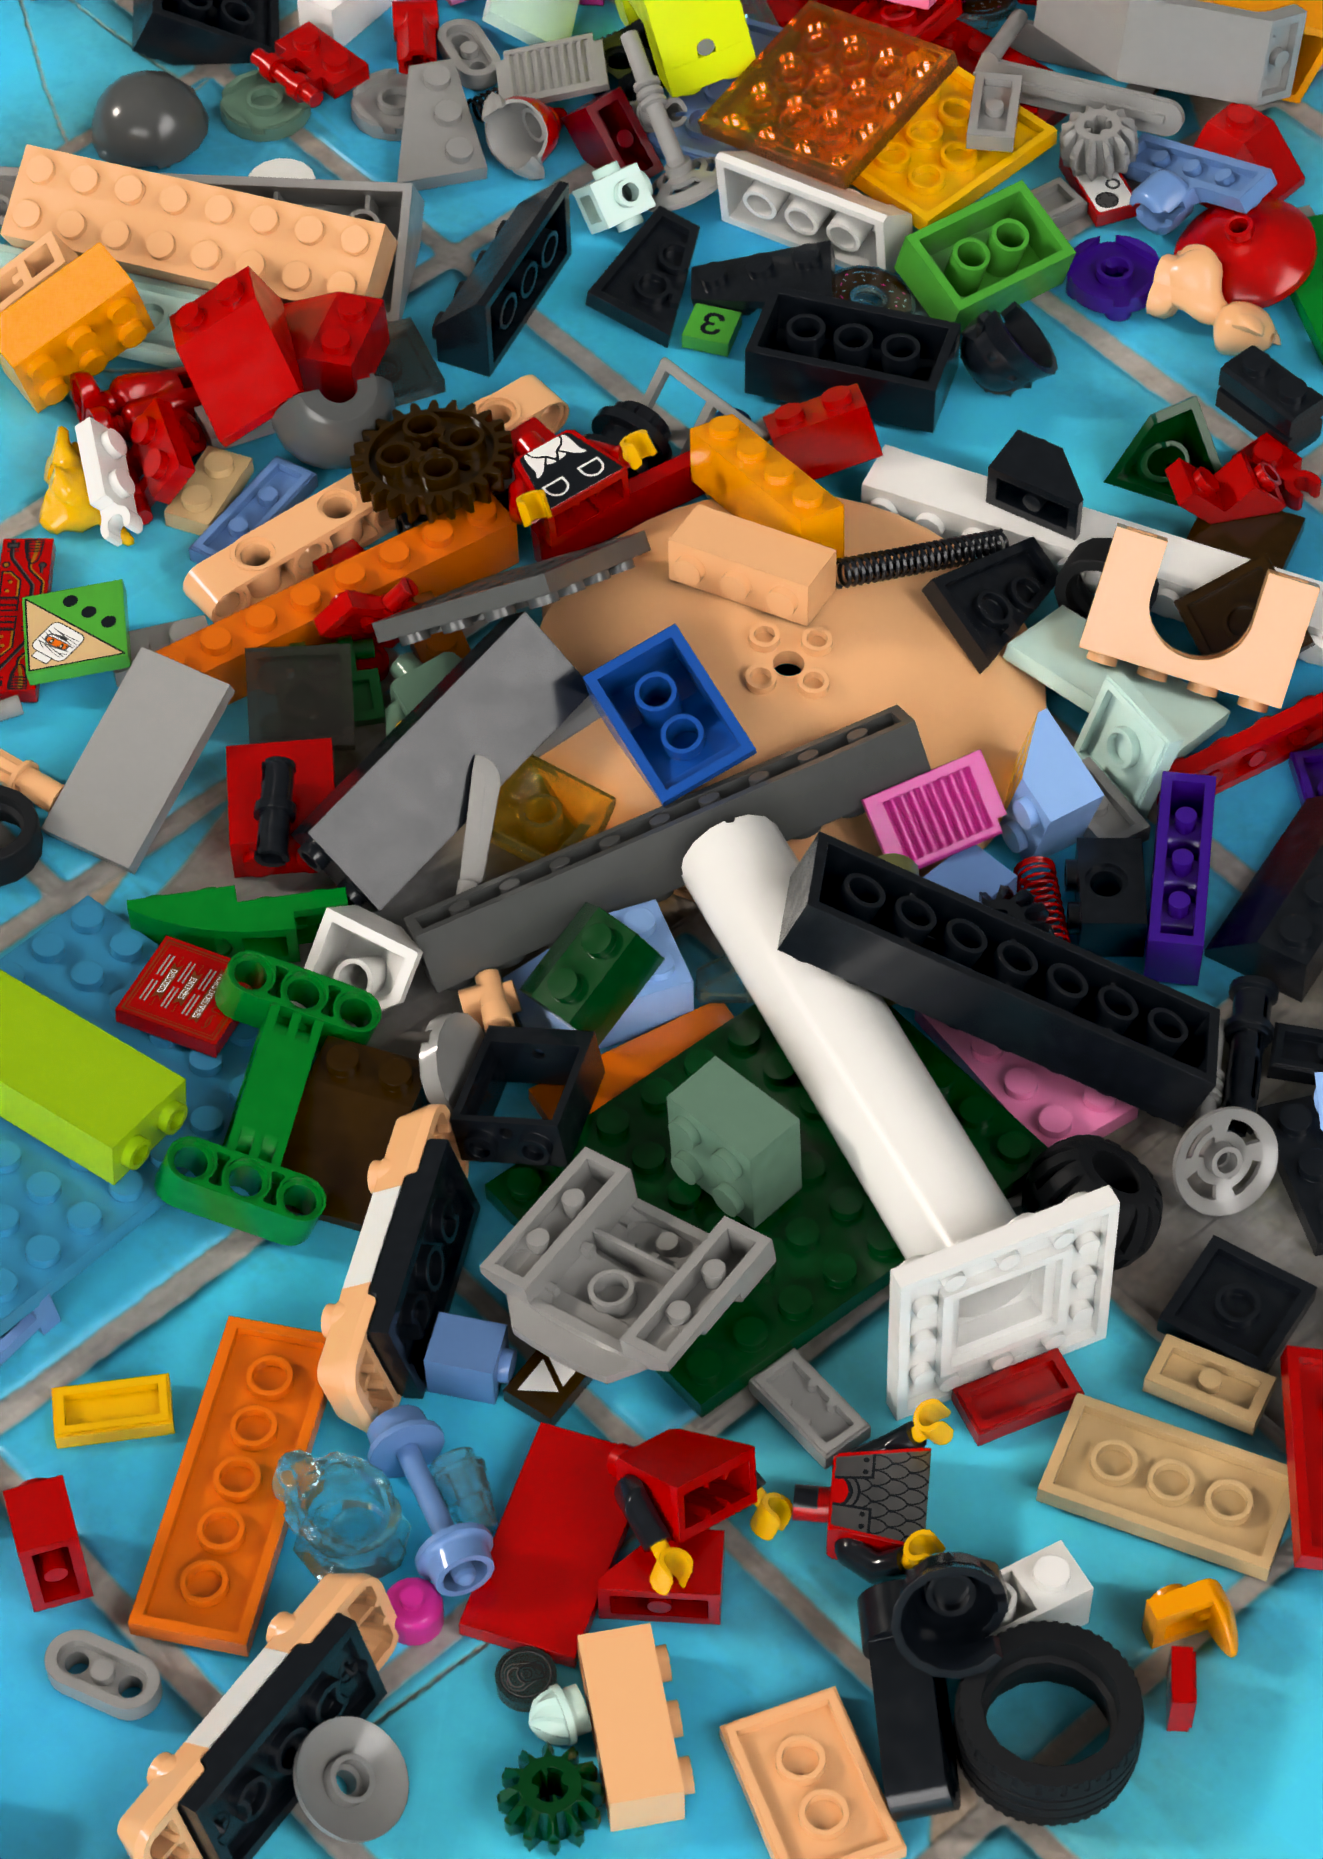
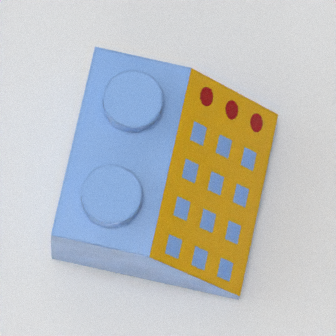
M1047 708L1037 713L1017 755L1004 804L1007 815L1002 816L1000 820L1002 836L1006 845L1012 852L1019 853L1022 859L1031 856L1049 857L1075 844L1077 838L1083 837L1105 796Z

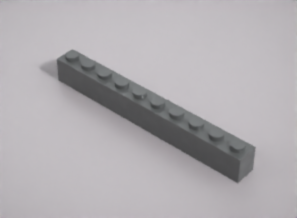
M899 705L892 706L679 798L665 807L656 808L404 917L403 920L411 939L423 951L420 962L426 976L437 993L443 990H458L471 984L475 976L483 970L509 968L520 963L528 953L544 946L552 947L585 902L598 906L607 913L654 899H656L657 903L666 900L674 893V890L685 886L681 876L683 875L681 867L683 858L694 841L711 827L723 821L731 823L735 821V817L748 814L765 816L777 825L785 840L788 841L790 839L811 837L820 831L821 826L841 817L852 818L865 813L861 799L931 770L916 722Z

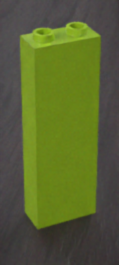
M0 969V1117L105 1181L115 1185L130 1170L140 1168L148 1158L150 1151L167 1134L173 1135L182 1127L188 1114L186 1079Z

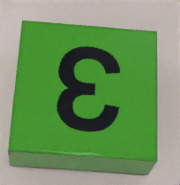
M696 303L682 333V347L728 357L742 325V312Z

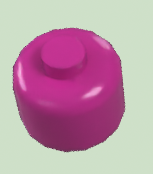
M408 1577L397 1581L387 1590L386 1593L397 1616L395 1629L399 1635V1643L408 1646L422 1645L430 1642L440 1633L444 1625L443 1599L430 1581L420 1577Z

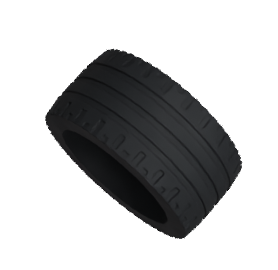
M1033 1621L1029 1622V1624L1022 1623L1018 1624L1017 1627L1007 1628L1005 1632L1001 1631L996 1637L1000 1638L1003 1660L984 1673L961 1678L958 1686L954 1709L953 1737L956 1755L963 1775L968 1780L970 1787L975 1789L976 1794L979 1797L981 1796L987 1805L990 1804L997 1812L1000 1811L1008 1818L1010 1816L1016 1821H1024L1030 1825L1032 1823L1038 1824L1037 1826H1056L1059 1824L1063 1826L1071 1822L1078 1823L1082 1819L1086 1820L1091 1815L1100 1813L1101 1809L1107 1808L1118 1797L1119 1793L1125 1788L1137 1764L1144 1731V1706L1137 1677L1134 1676L1132 1667L1128 1665V1661L1125 1657L1121 1656L1118 1649H1114L1112 1644L1103 1640V1637L1100 1635H1095L1088 1629H1082L1081 1626H1073L1066 1622L1059 1623V1621H1041L1036 1623ZM1049 1681L1073 1687L1094 1701L1109 1722L1110 1733L1108 1741L1099 1752L1076 1764L1049 1767L1022 1760L1000 1745L987 1725L986 1716L988 1708L999 1695L1020 1684Z

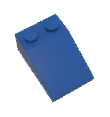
M676 624L671 625L583 676L592 704L620 748L663 807L757 753L756 748Z

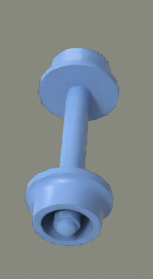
M402 1405L386 1410L369 1425L367 1437L370 1449L367 1457L371 1470L378 1476L386 1478L406 1476L433 1534L417 1551L415 1557L416 1569L424 1579L432 1581L436 1590L444 1596L455 1597L473 1592L490 1579L495 1569L491 1556V1550L494 1546L493 1538L490 1531L483 1524L474 1522L454 1524L427 1466L442 1451L445 1443L443 1431L434 1421L428 1420L423 1411L416 1406Z

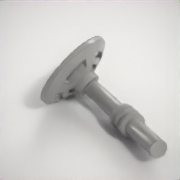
M627 31L621 35L620 39L636 81L633 89L637 94L636 97L640 103L641 111L648 114L667 163L664 166L665 173L652 184L653 193L656 187L659 192L657 195H652L656 206L649 209V211L655 212L659 206L669 211L678 210L704 199L718 189L716 165L713 171H710L709 166L710 163L715 164V157H702L691 160L690 156L683 155L665 109L667 98L664 95L660 78L652 73L638 31Z
M1222 1018L1219 1021L1216 1086L1195 1111V1122L1187 1129L1179 1141L1172 1165L1173 1181L1180 1197L1194 1210L1209 1216L1235 1214L1257 1201L1266 1191L1274 1177L1279 1155L1275 1133L1268 1122L1260 1115L1249 1109L1236 1106L1217 1109L1222 1103L1225 1073L1221 1070L1225 1042L1224 1024L1226 1021ZM1231 1120H1238L1248 1124L1254 1131L1257 1139L1244 1143L1239 1135L1228 1130ZM1197 1137V1139L1195 1140V1142L1193 1143V1145H1192V1147H1191V1149H1190L1189 1155L1187 1156V1152H1188V1150H1189V1147L1191 1146V1144H1192V1142L1194 1141V1139ZM1252 1160L1258 1161L1249 1180L1234 1192L1232 1187L1245 1177ZM1196 1172L1203 1181L1212 1184V1198L1197 1194L1190 1187L1187 1178Z

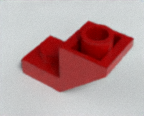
M1242 452L1214 475L1205 467L1197 469L1181 458H1178L1165 469L1178 505L1209 524L1279 513L1286 507L1278 487L1281 485V479L1275 469L1267 462L1261 461L1258 463Z

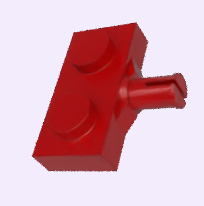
M405 577L388 593H383L380 596L355 590H345L335 595L331 599L330 604L313 620L319 635L322 637L336 639L337 637L351 635L352 640L373 637L375 646L393 648L400 642L399 638L378 643L372 623L417 605L418 603L409 600L415 597L419 590L410 578Z

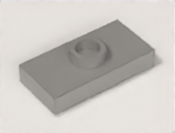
M795 1348L749 1379V1391L825 1470L833 1465L835 1455L858 1447L871 1436V1426Z

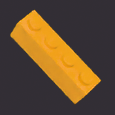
M733 414L715 417L710 422L689 429L691 481L734 516L836 549V559L844 557V504Z

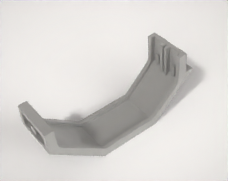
M1037 0L1033 27L1115 81L1257 107L1291 97L1307 11L1296 4H1292L1271 11L1256 12L1198 0Z

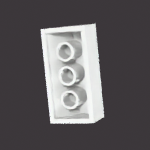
M746 150L719 151L715 157L722 221L791 248L802 244H813L831 240L835 254V265L845 269L859 267L875 268L888 272L891 275H894L896 272L894 266L905 236L913 233L912 213L901 210L893 204H885L864 196L854 189H846L822 180L815 174L804 173L780 164L773 158L762 157ZM858 271V272H855V273L867 272V273L877 274V273L869 272V271Z

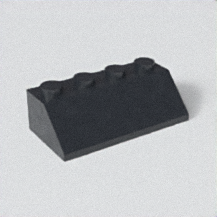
M558 181L517 205L508 220L501 221L497 228L495 239L487 251L482 250L479 253L474 270L466 281L462 280L458 284L454 298L446 311L439 312L435 318L432 337L436 339L438 361L490 377L572 254L569 183Z
M1323 795L1305 800L1206 947L1204 956L1243 975H1258L1273 981L1278 986L1279 992L1300 1002L1303 1001L1323 970Z

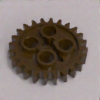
M431 400L428 409L421 410L416 403H412L410 406L411 413L405 415L396 409L392 410V421L389 422L378 418L375 420L377 431H362L363 442L354 443L355 455L350 456L355 490L360 491L362 502L372 501L374 512L388 508L390 519H395L405 512L407 513L409 523H413L420 514H427L429 523L435 522L438 513H445L450 520H453L456 517V509L463 508L469 513L475 512L473 502L476 500L487 504L491 503L490 491L503 492L505 490L503 480L512 479L511 466H513L515 461L510 431H505L503 420L493 421L490 410L477 414L474 403L469 404L463 410H459L456 400H452L446 408H439L437 401Z

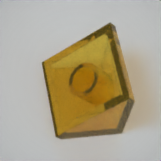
M532 754L500 787L491 843L529 863L605 831L615 808L616 798Z

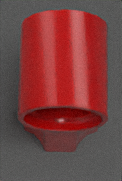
M437 0L392 1L394 41L397 42L399 73L408 74V69L411 65L437 61L436 40H438L437 32L439 29Z

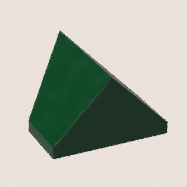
M1192 396L1151 414L1104 483L1179 506L1165 472L1167 467L1178 458H1181L1197 469L1205 467L1213 475L1220 470L1222 465L1197 396Z

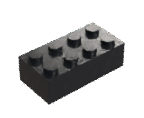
M772 285L745 349V393L790 403H802L821 396L829 388L840 385L849 386L857 383L868 406L872 420L933 433L958 369L961 324Z

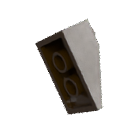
M327 1035L308 1074L281 1163V1167L309 1176L322 1186L326 1195V1207L319 1220L361 1232L372 1198L367 1182L368 1169L373 1160H382L385 1157L395 1123L399 1117L430 1104L421 1082L419 1060ZM285 1205L289 1211L303 1215L298 1208Z

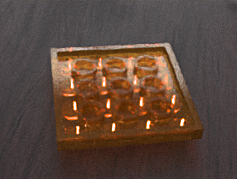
M809 0L698 120L702 135L743 151H749L772 162L846 190L956 69L958 61L955 51Z

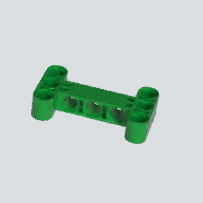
M252 950L240 951L232 956L215 990V1002L219 1010L227 1017L259 1030L223 1144L219 1145L193 1136L177 1139L169 1147L155 1175L154 1186L157 1195L163 1202L172 1207L281 1245L294 1246L308 1239L326 1207L324 1189L316 1180L281 1167L315 1051L321 1050L327 1035L367 1045L381 1020L382 1010L377 999L363 989L261 952ZM238 982L246 983L247 985L251 986L252 989H247L241 986ZM291 1001H296L302 1004L305 1008H299L298 1006L294 1005ZM344 1020L353 1022L357 1027L350 1026ZM176 1167L190 1170L195 1177H187L181 1174ZM231 1186L244 1189L250 1196L246 1197L235 1193ZM285 1205L298 1208L304 1216L293 1214Z

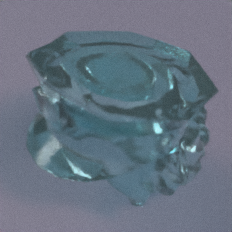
M299 1449L286 1452L280 1457L272 1480L273 1492L278 1500L285 1502V1520L292 1532L297 1536L293 1551L318 1582L330 1573H367L380 1579L401 1566L406 1555L411 1524L402 1514V1507L394 1496L392 1485L382 1470L362 1458L338 1451L330 1452L324 1457L314 1458L310 1453Z

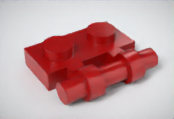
M309 21L275 41V53H268L262 48H257L250 57L251 63L259 68V74L270 83L278 82L285 87V92L289 97L298 103L305 102L312 108L321 104L323 100L322 91L337 99L370 78L368 63Z
M156 397L145 411L135 419L132 428L129 430L133 443L131 449L126 444L127 453L125 455L129 474L135 485V493L133 494L137 514L142 518L143 525L152 521L151 507L154 503L158 501L169 505L196 471L171 402Z

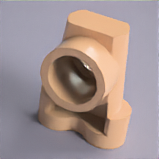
M486 969L479 972L475 976L476 985L458 990L463 1013H468L475 1019L481 1028H484L485 1033L489 1025L516 1027L512 1014L522 1011L517 991L512 979L502 982L498 969Z

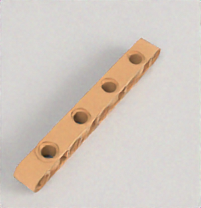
M534 375L520 377L493 394L474 402L477 414L490 410L493 421L503 420L505 431H511L532 417H536L555 434L563 427L569 415L568 404ZM351 473L198 563L186 575L183 582V591L213 623H216L313 576L312 561L328 552H332L335 548L349 540L354 539L362 548L372 544L396 529L395 519L389 518L388 508L374 512L372 501L362 502L360 491L355 490Z

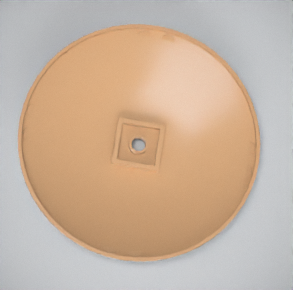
M835 497L844 504V557L944 539L931 530L898 514L869 504ZM713 498L673 509L651 518L618 536L617 538L645 530L651 550L633 558L634 568L611 575V578L585 586L586 589L560 597L559 601L551 604L541 622V630L582 676L599 668L671 625H677L757 751L753 756L686 795L892 706L899 705L916 722L931 770L981 749L1004 805L1017 755L1037 713L1047 708L1046 686L1003 658L1007 644L1028 629L1025 623L1021 625L1016 634L1001 649L992 663L979 674L922 592V589L933 578L959 567L953 566L945 570L926 571L924 574L919 572L918 575L912 574L911 576L905 575L897 579L878 580L876 583L871 581L870 584H857L855 587L850 585L849 588L844 586L842 589L836 588L808 626L670 580L668 539L698 503L731 514ZM838 563L836 565V581L838 584H841L838 579ZM842 565L843 580L845 583H847L844 572L845 566ZM781 664H793L799 667L801 672L794 676H784L779 674L775 668ZM602 718L594 721L536 759L548 789L566 816L586 838L662 806L620 748ZM866 812L852 818L841 817L821 826L820 832L876 857L883 855ZM818 833L805 839H790L787 841L799 862ZM995 837L977 845L984 849ZM945 859L919 869V876L924 877ZM686 886L674 890L673 894L694 901Z

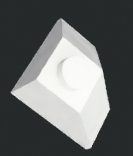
M360 906L327 907L304 968L369 992L377 999L381 1010L385 1011L404 1003L423 951L419 949L417 944L401 926ZM291 1001L294 1005L298 1006L299 1008H305L302 1004L296 1001ZM344 1020L349 1025L354 1024L349 1020Z

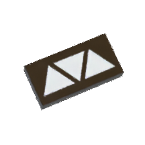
M536 1350L503 1389L504 1401L540 1423L543 1422L555 1426L593 1379Z

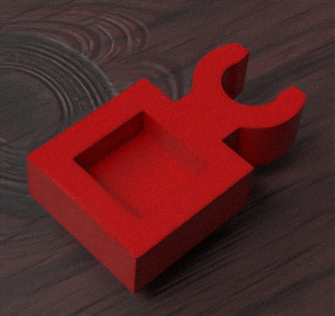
M1267 432L1232 455L1231 460L1242 452L1258 463L1265 461L1270 464L1281 479V485L1278 487L1285 504L1292 510L1299 511L1302 508L1304 494L1301 491L1309 493L1314 498L1320 496L1321 479L1313 472L1301 470L1302 458Z

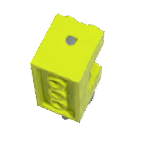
M615 0L619 17L625 27L638 19L644 24L658 76L671 97L696 94L705 86L723 79L736 78L742 75L745 70L758 66L741 0Z

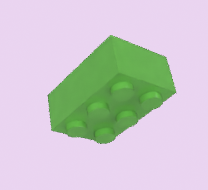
M1020 180L905 236L894 268L929 317L960 323L962 333L974 318L986 310H989L991 313L994 310L1001 313L1014 301L1020 305L1062 284L1076 252L1024 181Z

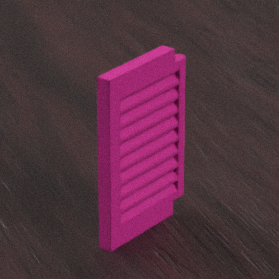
M981 749L861 799L882 853L905 855L918 865V869L1003 834L998 818L1007 815Z

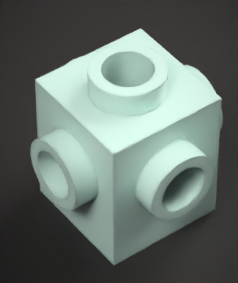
M616 160L591 172L595 179L594 181L572 191L591 235L616 226L619 233L644 222L641 213L656 206L652 198L653 187L651 181L639 169L637 162L620 168Z

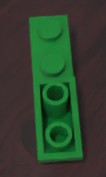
M235 885L218 888L206 887L197 891L151 895L146 898L126 900L131 929L141 932L158 945L168 935L232 958V956L240 951L252 950L288 963L301 962L298 944L314 942L327 907L348 906L346 887L315 889L310 892L276 897L264 896L255 900L237 902Z

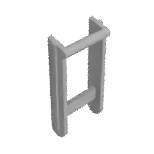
M1022 9L1012 11L980 56L976 69L972 74L975 76L976 71L1023 75L1020 103L1065 114H1070L1071 112L1084 113L1087 105L1093 109H1101L1107 103L1110 111L1124 109L1126 117L1135 120L1137 131L1163 137L1175 135L1181 129L1185 120L1182 106L1173 99L1157 96L1156 94L1159 90L1157 88L1128 83L1126 88L1001 59L1008 48L1011 47L1031 59L1108 76L1033 27L1034 21L1029 20L1027 13Z

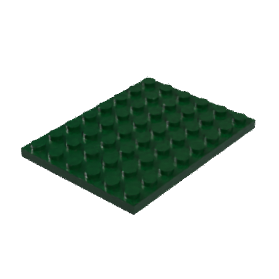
M755 1004L589 1114L571 1159L572 1162L581 1150L587 1147L630 1168L639 1199L707 1233H710L724 1216H727L773 1240L777 1261L744 1301L732 1302L707 1334H700L669 1372L656 1371L701 1418L749 1385V1379L793 1348L798 1350L889 1285L890 1269L898 1267L905 1261L900 1249ZM888 1006L1006 1199L1011 1198L1023 1189L1025 1178L1032 1163L1048 1147L895 1008ZM714 1056H717L800 1119L802 1188L755 1229L738 1216L731 1217L724 1213L710 1194L696 1183L690 1185L684 1182L671 1165L667 1096ZM515 1164L484 1185L486 1198L515 1226L566 1167Z

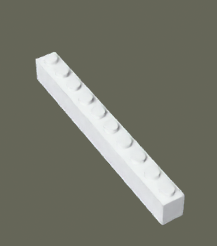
M886 444L882 448L883 456L877 457L861 488V503L898 514L931 530L944 539L1001 528L1009 541V546L1034 536L1058 572H1060L1069 555L1078 544L1092 538H1113L1117 523L1168 538V543L1157 574L1159 583L1157 599L1150 612L1181 622L1184 621L1174 601L1251 560L1086 507L1082 509L1080 535L1076 540H1073L986 503L988 476ZM999 535V537H1000V539H1001V542H1002L1003 549H1004V548H1005L1004 540H1003L1002 536ZM1274 567L1278 572L1311 581L1320 586L1307 628L1315 645L1299 653L1297 659L1323 667V582ZM1084 571L1080 573L1083 583L1091 593L1095 594L1102 572Z

